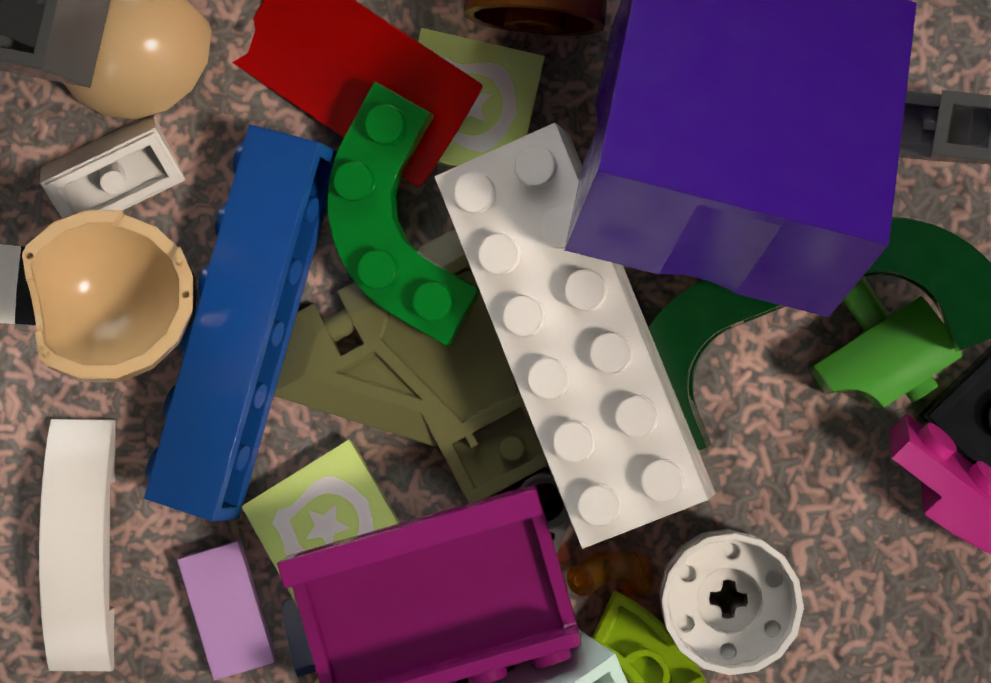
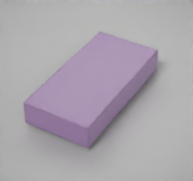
M238 539L177 559L213 680H219L275 663L277 660L276 652L242 540Z

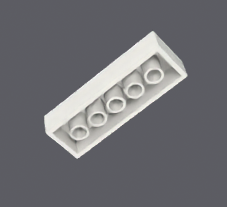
M553 123L434 177L583 549L707 501L716 493L623 265L564 251L582 164L570 134L556 123Z

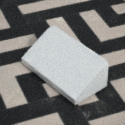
M154 114L143 117L42 166L40 171V184L62 219L86 210H125L185 181V177Z

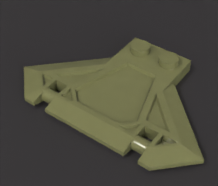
M456 229L417 248L429 260L478 287ZM355 282L337 291L345 309L323 319L314 303L297 312L276 386L275 397L440 448L468 503L488 498L549 465L481 293L450 346L442 344L377 305ZM357 331L364 344L342 355L336 342Z

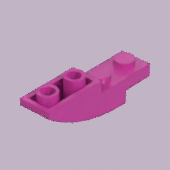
M906 413L889 430L891 456L894 461L922 481L921 492L924 515L955 536L991 554V467L982 461H977L973 465L957 452L955 443L941 428L933 423H927L923 426Z

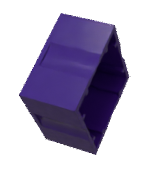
M621 0L611 27L595 102L597 109L596 133L581 169L564 251L655 274H674L700 278L722 286L735 294L829 317L889 245L917 2L910 0Z

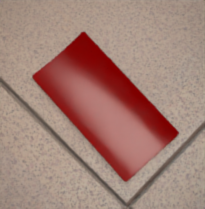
M264 0L253 17L255 33L248 53L232 62L343 138L374 82L435 115L402 176L416 187L422 186L455 137L483 88L479 81L356 0Z

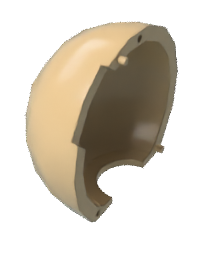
M111 0L91 88L67 83L63 84L78 102L104 116L140 119L166 111L193 90L206 67L212 33L210 23L187 0Z
M86 210L53 222L30 241L22 252L25 277L35 315V339L38 357L49 369L81 382H121L154 369L180 343L193 313V275L181 247L178 248L156 226L127 216L123 210Z

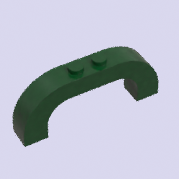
M892 217L889 245L863 277L872 275L897 277L921 289L936 306L955 352L991 339L990 261L970 243L939 226L909 218ZM706 280L694 284L675 297L663 308L648 327L698 451L712 445L694 396L695 371L703 352L713 340L727 330L786 307L735 294L722 286Z

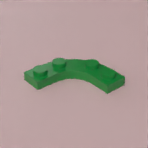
M374 82L338 149L331 169L327 204L332 238L344 267L354 282L369 298L392 315L442 344L450 346L480 295V290L477 286L429 260L409 243L398 221L396 199L404 170L435 115Z

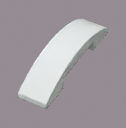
M116 419L50 420L42 479L39 531L41 619L49 671L114 670V607H109L110 484L115 482Z

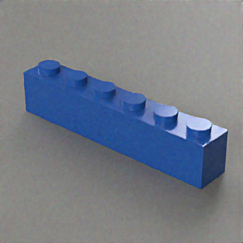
M249 124L245 140L241 141L236 148L233 157V172L235 176L228 201L221 206L216 218L215 231L217 240L210 263L204 267L198 282L200 300L193 324L187 328L181 342L183 361L178 379L164 402L163 416L166 421L160 443L152 452L147 463L146 478L149 482L144 499L209 521L235 520L240 518L241 506L244 504L328 205V185L331 169L337 151L317 141Z

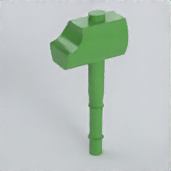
M862 277L844 298L843 302L863 332L809 366L808 370L824 394L848 391L867 400L875 408H884L904 394L913 403L938 387V384L932 376L963 357L961 351L955 352L944 323L922 295L889 313L867 279Z

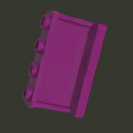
M537 484L294 553L277 563L284 589L290 587L293 589L319 683H451L468 678L469 683H492L508 675L507 666L528 660L532 661L533 668L552 666L571 658L570 649L581 645L580 631Z

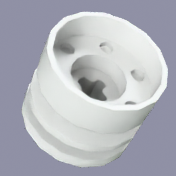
M730 529L703 532L682 544L666 564L659 589L665 626L680 652L703 669L727 675L758 672L781 658L798 635L804 610L800 581L785 556L753 535ZM724 580H732L733 588L744 595L742 602L732 603L730 613H722L718 603L709 600L710 592L721 591Z

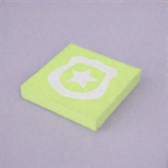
M421 28L419 43L479 81L483 86L466 119L437 164L457 167L526 136L529 130L545 56Z
M347 440L241 506L279 575L277 563L288 555L400 523L351 440ZM292 587L287 588L296 603Z

